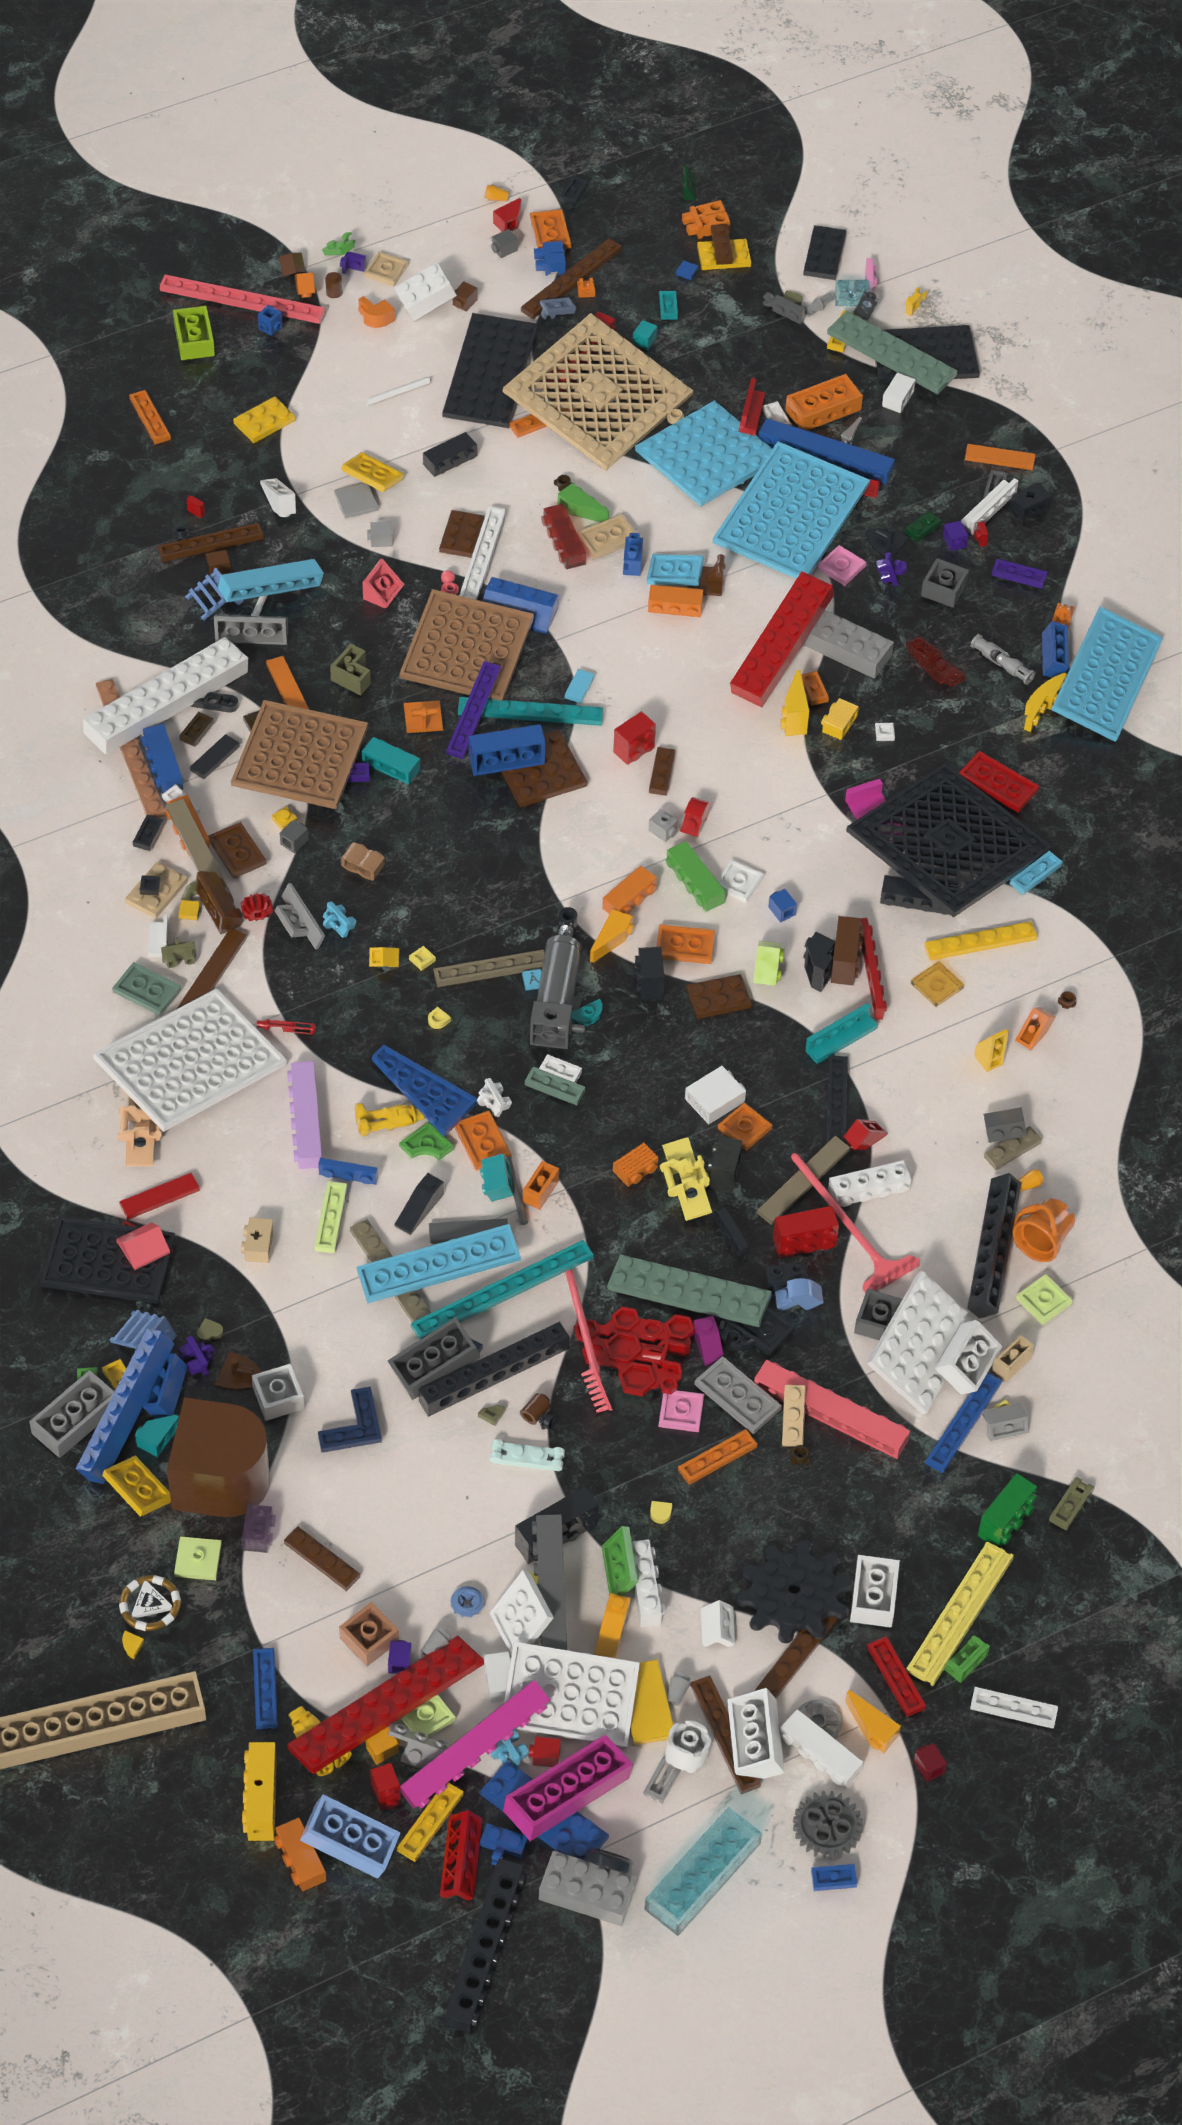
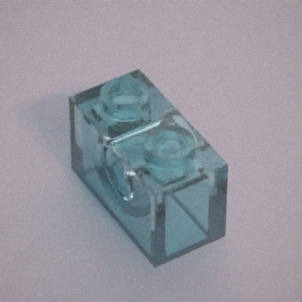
M836 280L834 292L835 306H857L864 291L867 293L870 291L869 280ZM864 301L863 305L868 306L869 301Z

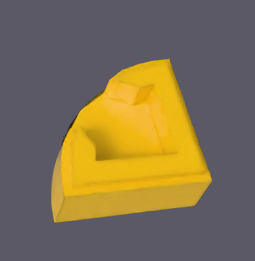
M125 1631L122 1639L123 1647L127 1655L135 1659L144 1643V1639Z

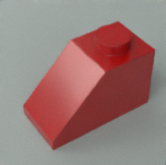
M857 1119L844 1135V1138L848 1141V1146L853 1150H866L886 1137L888 1133L876 1121Z

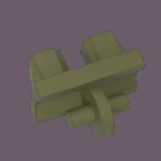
M178 937L174 938V944L161 947L163 963H166L168 968L176 967L178 960H184L187 965L194 964L196 957L195 942H179Z

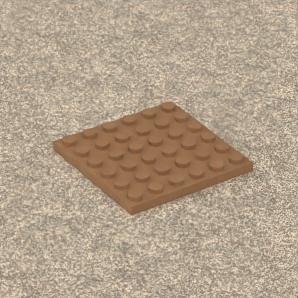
M432 589L400 671V678L470 695L482 664L486 661L501 666V671L489 699L503 701L531 628L534 614Z
M264 700L231 779V786L337 809L366 735L368 723Z

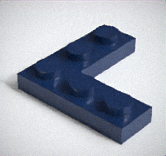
M371 1386L351 1390L357 1425L318 1431L321 1453L382 1442Z

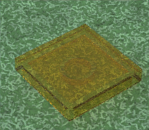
M940 961L911 979V984L935 1007L964 989V984Z

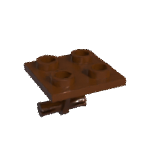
M719 554L714 567L703 566L699 586H687V588L703 590V595L722 596L723 572L726 568L725 556Z

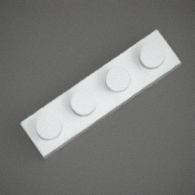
M975 1687L970 1709L1054 1729L1058 1706Z

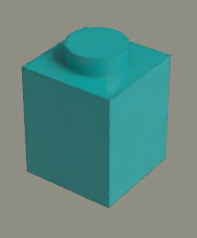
M642 320L633 332V345L648 351L657 338V326Z

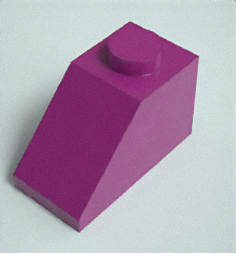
M714 1316L694 1320V1337L705 1366L714 1364L723 1356L720 1334Z

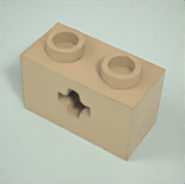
M249 1217L248 1225L244 1226L246 1242L242 1241L241 1253H244L245 1261L269 1263L274 1230L273 1219Z

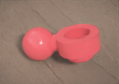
M450 570L444 571L441 574V580L444 583L441 591L459 595V587L454 583V573Z

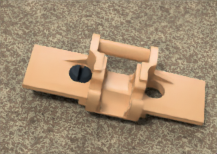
M129 1096L128 1106L119 1108L120 1132L117 1135L119 1140L127 1141L125 1165L126 1167L153 1166L155 1142L160 1140L162 1130ZM128 1121H135L134 1130H128Z

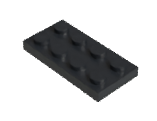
M814 225L803 271L804 276L836 280L846 230Z

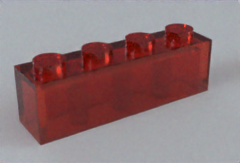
M564 504L543 508L541 521L543 526L547 527L549 539L552 538L554 550L558 551L560 563L564 564L566 570L586 565V551Z

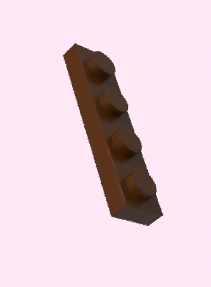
M297 1526L284 1539L286 1546L346 1592L360 1578L358 1571Z

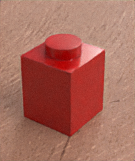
M535 1736V1742L530 1744L529 1757H533V1765L554 1767L559 1763L561 1739Z

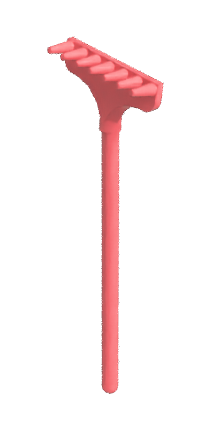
M796 1153L792 1154L791 1158L828 1205L833 1206L836 1215L870 1255L874 1263V1273L862 1286L865 1293L867 1289L879 1291L920 1266V1258L916 1259L912 1255L897 1261H891L877 1253L800 1156Z
M570 1269L565 1274L590 1369L581 1375L583 1377L592 1374L584 1379L585 1383L595 1380L586 1386L587 1389L598 1386L589 1391L590 1395L599 1393L591 1398L592 1401L601 1399L593 1404L594 1407L604 1405L597 1409L596 1412L611 1411V1405L601 1383L600 1366L597 1363L574 1273Z

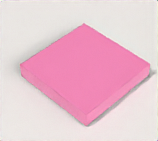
M838 545L818 564L817 569L845 586L866 567L867 562Z
M678 1390L672 1395L663 1393L659 1427L699 1432L704 1394Z

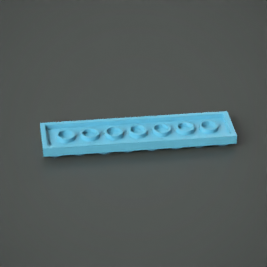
M510 1224L357 1266L356 1268L368 1304L521 1261V1256Z

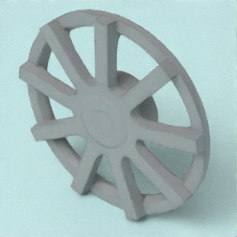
M811 1700L798 1708L801 1712L805 1707L811 1715L808 1717L833 1738L838 1736L842 1726V1719L839 1711L832 1704L823 1700ZM819 1703L818 1712L814 1713L809 1705ZM823 1704L831 1708L825 1715L821 1713ZM835 1712L838 1720L827 1721V1718ZM826 1725H838V1727L833 1732Z

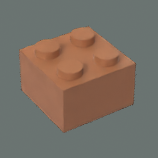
M372 1602L339 1626L340 1639L367 1667L390 1649V1641L399 1640V1630Z

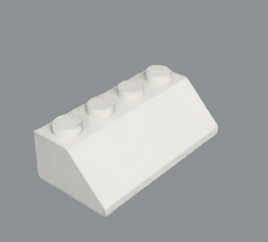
M767 1688L728 1699L736 1775L766 1779L785 1773L777 1700Z

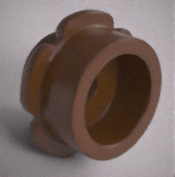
M1065 991L1058 998V1004L1064 1009L1073 1008L1076 1006V997L1072 992Z

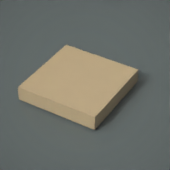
M378 251L365 270L364 277L395 286L408 267V261Z

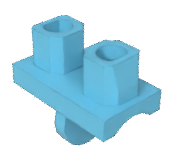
M332 901L327 903V910L323 914L325 919L323 926L326 929L333 928L344 938L347 937L349 930L354 929L356 920L353 917L345 916L346 910L342 904L336 906Z
M514 1729L512 1731L515 1734L505 1742L501 1739L496 1743L498 1748L490 1755L494 1760L500 1758L502 1763L509 1759L510 1763L518 1768L520 1767V1761L529 1756V1751L524 1743L516 1747L513 1746L512 1743L519 1740L518 1732Z

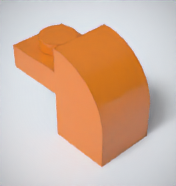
M364 296L358 299V311L363 315L365 325L380 328L395 321V308L385 299L375 305Z

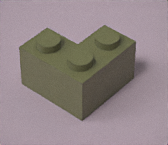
M350 644L330 666L331 681L361 696L371 684L370 670L365 668L366 651Z

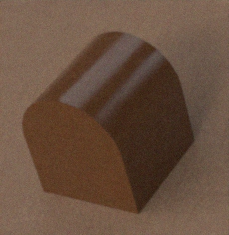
M184 1397L167 1467L172 1510L218 1517H236L252 1511L264 1500L270 1485L267 1436L263 1423L252 1411L239 1405Z

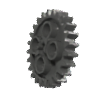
M823 1790L820 1797L814 1792L813 1799L806 1796V1803L800 1802V1809L795 1810L796 1816L793 1817V1823H795L793 1831L796 1832L795 1839H801L800 1846L807 1845L806 1852L814 1850V1857L818 1853H822V1859H825L826 1854H829L830 1858L833 1859L834 1854L837 1853L841 1858L843 1850L849 1854L850 1846L856 1848V1841H860V1833L863 1831V1827L860 1826L863 1823V1819L859 1818L861 1811H854L856 1803L849 1805V1797L842 1800V1793L834 1797L833 1791L827 1796ZM829 1810H836L838 1814H831ZM816 1817L818 1821H811L809 1818ZM843 1828L847 1832L840 1833L837 1829ZM823 1835V1836H825L827 1839H826V1840H820V1839L818 1838V1836Z

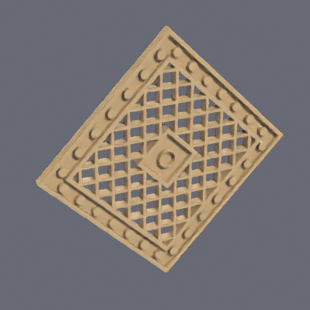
M591 313L503 387V392L606 471L665 420L670 410L677 409L693 395V390ZM589 342H597V345H589ZM578 351H586L587 354H579ZM590 351H598L599 355H590ZM602 351L610 352V355H602ZM567 360H576V364H568ZM579 361H587L588 364H580ZM591 361H599L600 364H591ZM603 361H611V364H603ZM615 361H623V365H617ZM557 370H565V373H557ZM568 370H577V373H569ZM580 370H588L589 374L581 373ZM604 370L612 371V374H604ZM616 371H624V374H616ZM628 371H636V374H628ZM546 379H554V382H546ZM557 379H566V383H558ZM569 379H577L578 383H570ZM617 380H625V384H617ZM629 380L637 381V384H629ZM649 380V384H641V381ZM535 388H543V392H535ZM650 388V394H642V389ZM547 389H555V392H547ZM558 389H567V392H559ZM630 390H638V394L630 393ZM654 390H661L662 394H654ZM547 398H556V402H548ZM559 398H567L568 402H560ZM571 399H580V402H572ZM619 399H627V403H619ZM631 400H639V403H631ZM643 400H651V403H643ZM560 408H569V412H561ZM572 408H581V412H573ZM584 408L593 409V412H585ZM608 409H616V412H608ZM620 409H628V413L620 412ZM632 409H640V413H632ZM573 418H582V422L574 421ZM585 418H593L594 422H586ZM597 418H605L606 422H598ZM609 418L617 419L618 422H609ZM621 419H629V422H621ZM586 428H595V431H587ZM598 428H606L607 432H600ZM610 428H618L619 432H611ZM599 438H607L608 441H600Z

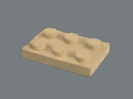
M621 514L576 532V537L594 560L624 548L626 537H629V533L636 532Z
M158 861L145 875L160 876L159 896L140 895V880L125 898L126 904L155 919L188 882L187 876Z

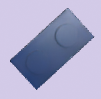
M854 1864L811 1868L813 1891L857 1888Z

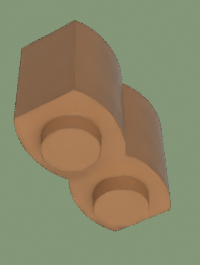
M353 842L341 858V866L350 872L358 873L360 876L374 881L385 865V857L380 852L368 850L363 844Z

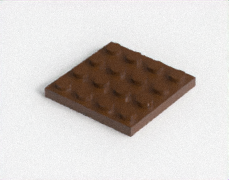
M560 730L543 734L545 738V764L501 771L519 807L587 787V780Z

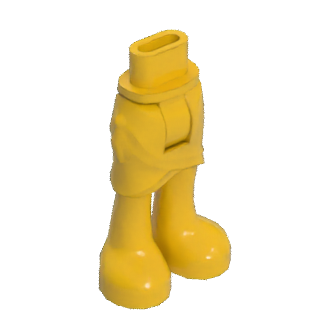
M355 1103L356 1124L358 1125V1132L361 1137L388 1128V1131H391L395 1128L407 1127L416 1124V1121L424 1120V1115L413 1105L401 1104L368 1111L363 1103ZM384 1118V1120H382V1121L369 1122V1121H373V1120H378V1119Z
M303 1706L289 1713V1717L292 1720L291 1725L294 1728L293 1733L296 1738L321 1723L309 1711L306 1712ZM351 1751L318 1771L317 1775L325 1776L330 1774L334 1769V1765L336 1768L343 1766L351 1757Z

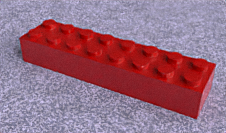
M801 571L731 680V693L763 708L833 598V585Z

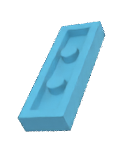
M1048 851L1012 878L1010 885L1024 895L1062 866V861Z

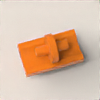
M1058 603L1052 621L1067 625L1069 630L1075 607Z

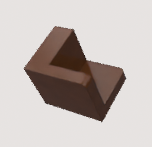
M302 252L289 253L279 257L283 276L306 272Z
M226 550L206 554L209 575L214 572L213 569L215 568L223 575L231 573L230 561Z

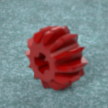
M265 893L250 894L249 897H245L241 902L242 915H244L245 919L249 921L255 920L256 922L264 920L265 917H270V914L273 913L270 897L265 895Z

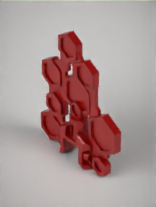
M621 1307L612 1314V1319L606 1325L597 1324L596 1320L586 1319L597 1363L599 1366L618 1368V1376L624 1393L643 1397L651 1389L656 1390L660 1386L662 1393L672 1395L678 1389L677 1382L682 1379L680 1363L667 1360L669 1354L686 1357L690 1353V1337L695 1334L690 1317L675 1314L666 1323H662L652 1319H641L638 1317L636 1309ZM577 1322L573 1326L577 1341L583 1342L579 1323ZM611 1334H614L609 1339H603L599 1337L601 1335L610 1336ZM658 1339L662 1340L657 1346L640 1343V1340L655 1342ZM584 1347L582 1349V1353L586 1364H589L586 1349ZM634 1361H639V1362H644V1363H650V1364H652V1366H651V1365H646V1364H641V1363H636V1362H634Z

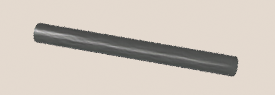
M506 1157L510 1163L513 1197L520 1224L526 1225L528 1219L511 1157Z

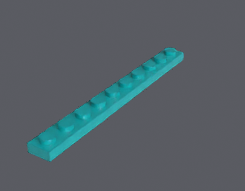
M581 1240L412 1322L411 1328L420 1340L455 1317L461 1323L593 1259V1253L584 1240Z

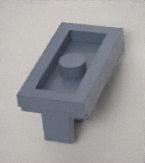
M569 297L540 300V305L542 306L541 316L543 319H546L547 316L553 319L555 315L573 314L576 311V307Z

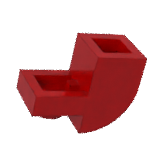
M692 797L685 809V817L680 832L699 837L703 821L707 820L712 803Z

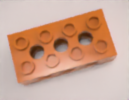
M844 374L788 395L786 398V412L799 429L808 431L860 411L863 395L849 377Z

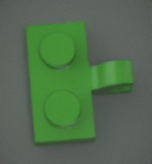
M352 232L344 233L341 241H329L326 244L327 246L322 249L324 255H344L353 249L356 241H349V236Z

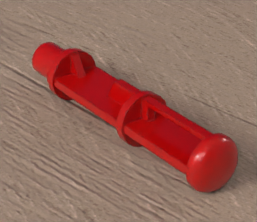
M269 1019L265 1021L257 1020V1028H264L266 1031L271 1027H282L283 1032L311 1035L316 1031L314 1023ZM295 1023L311 1024V1028L295 1026ZM295 1029L311 1030V1033L295 1032Z

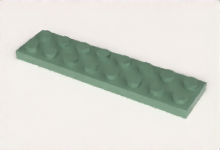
M846 311L827 329L828 335L888 368L916 379V383L936 394H939L957 376L958 370L849 311Z
M621 1254L607 1285L610 1291L760 1327L771 1298V1291Z

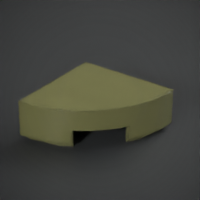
M501 1405L485 1407L478 1412V1417L495 1426L505 1413L506 1407Z

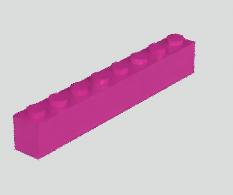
M533 1680L400 1785V1792L413 1809L417 1806L420 1809L431 1801L429 1797L433 1793L439 1795L448 1788L447 1782L451 1779L455 1782L465 1774L462 1770L467 1766L473 1768L481 1761L479 1757L486 1752L489 1755L497 1749V1742L501 1739L505 1742L515 1734L512 1730L518 1726L523 1728L531 1721L529 1718L535 1712L539 1715L548 1708L546 1703L550 1699L538 1683Z

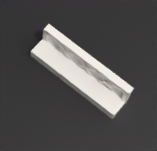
M1014 478L1010 483L1003 480L961 520L965 530L973 535L974 530L977 528V522L984 521L986 523L1011 499L1012 495L1017 493L1018 480Z

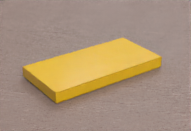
M658 1659L640 1662L630 1725L633 1746L667 1740L669 1731L673 1726Z

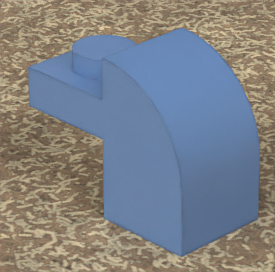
M799 1278L787 1281V1287L775 1292L777 1309L781 1312L796 1305L809 1310L823 1304L821 1286L810 1279Z

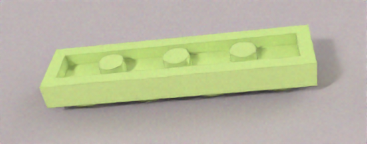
M327 1182L315 1251L335 1253L347 1191L346 1183Z

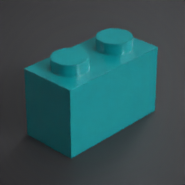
M500 1154L482 1159L480 1173L482 1179H484V1184H482L484 1195H487L491 1202L514 1196L510 1163L505 1155Z

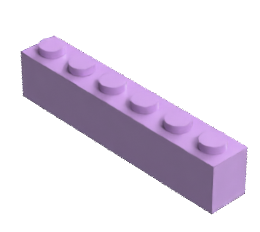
M314 1061L291 1063V1070L287 1071L288 1082H292V1086H288L289 1098H293V1102H290V1113L295 1115V1118H291L292 1130L296 1129V1134H292L293 1146H297V1150H293L294 1162H298L299 1169L318 1168L322 1155Z

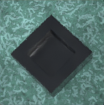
M142 875L140 895L159 896L160 876Z

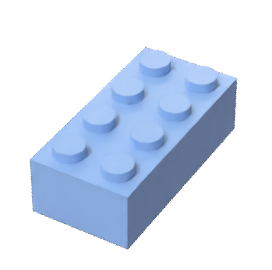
M322 1795L313 1808L300 1841L378 1879L387 1867L400 1832Z

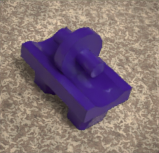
M885 553L886 559L877 560V568L881 573L882 582H892L893 586H898L896 576L903 575L906 572V562L896 560L894 563L891 553Z
M192 1336L187 1337V1343L178 1348L182 1360L193 1357L194 1360L187 1362V1368L191 1375L202 1372L203 1376L209 1374L207 1361L213 1359L211 1356L214 1353L213 1346L205 1345L202 1342L198 1347Z

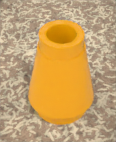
M491 184V186L487 185L484 198L490 201H507L509 192Z
M1031 1169L1018 1179L1021 1182L1020 1192L1041 1187V1184L1044 1183V1178L1039 1169Z

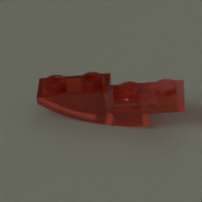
M918 636L905 643L906 648L917 663L940 685L945 682L950 687H953L966 680L965 673L942 658V652L922 637Z

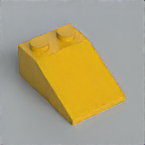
M796 670L785 697L784 707H781L782 718L780 719L781 729H784L785 736L807 734L809 708L800 670Z

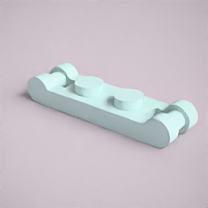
M493 1440L492 1442L493 1452L490 1454L489 1459L492 1463L561 1471L563 1469L562 1458L565 1456L563 1448L555 1447L553 1449L505 1443L502 1440ZM501 1452H507V1455H502ZM548 1457L554 1458V1460L548 1461Z

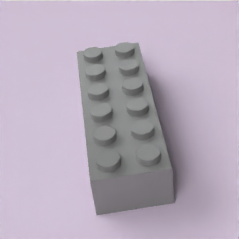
M824 610L803 643L804 646L874 679L892 657L894 644L893 641L827 610Z

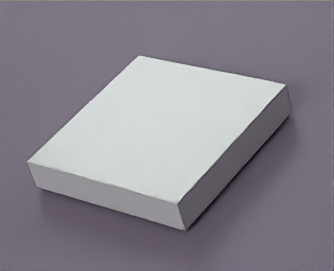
M731 859L717 881L726 891L727 895L747 903L764 878V874Z

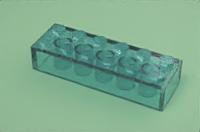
M728 1807L646 1897L644 1910L679 1936L761 1844L762 1832Z

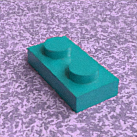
M659 291L661 320L678 319L676 291Z

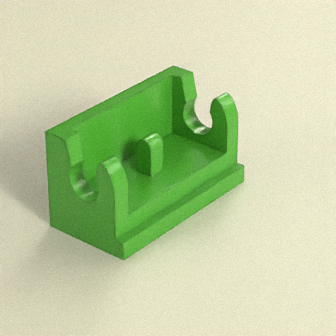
M973 1635L968 1643L946 1663L947 1665L944 1670L961 1683L988 1656L990 1646Z

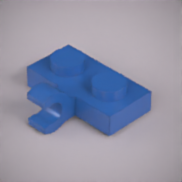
M487 1823L480 1840V1846L494 1850L491 1864L496 1866L498 1859H503L504 1854L521 1859L528 1838L523 1834Z

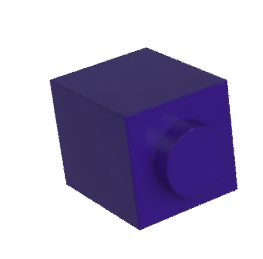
M957 521L944 524L943 538L949 550L966 548L968 534L962 522Z
M405 1640L390 1641L388 1673L398 1674L404 1669L409 1668L412 1654L411 1642Z

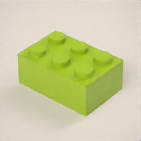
M200 306L173 310L174 327L181 360L215 356L207 307Z

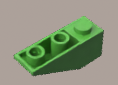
M570 484L558 493L557 506L569 515L597 522L609 519V510L575 484Z

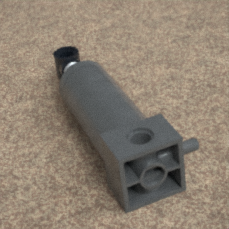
M565 907L560 910L559 935L549 938L546 943L537 1001H534L530 1022V1045L568 1049L572 1031L585 1032V1025L573 1024V1020H571L581 954V944L572 938L573 932L577 928V911L571 907Z

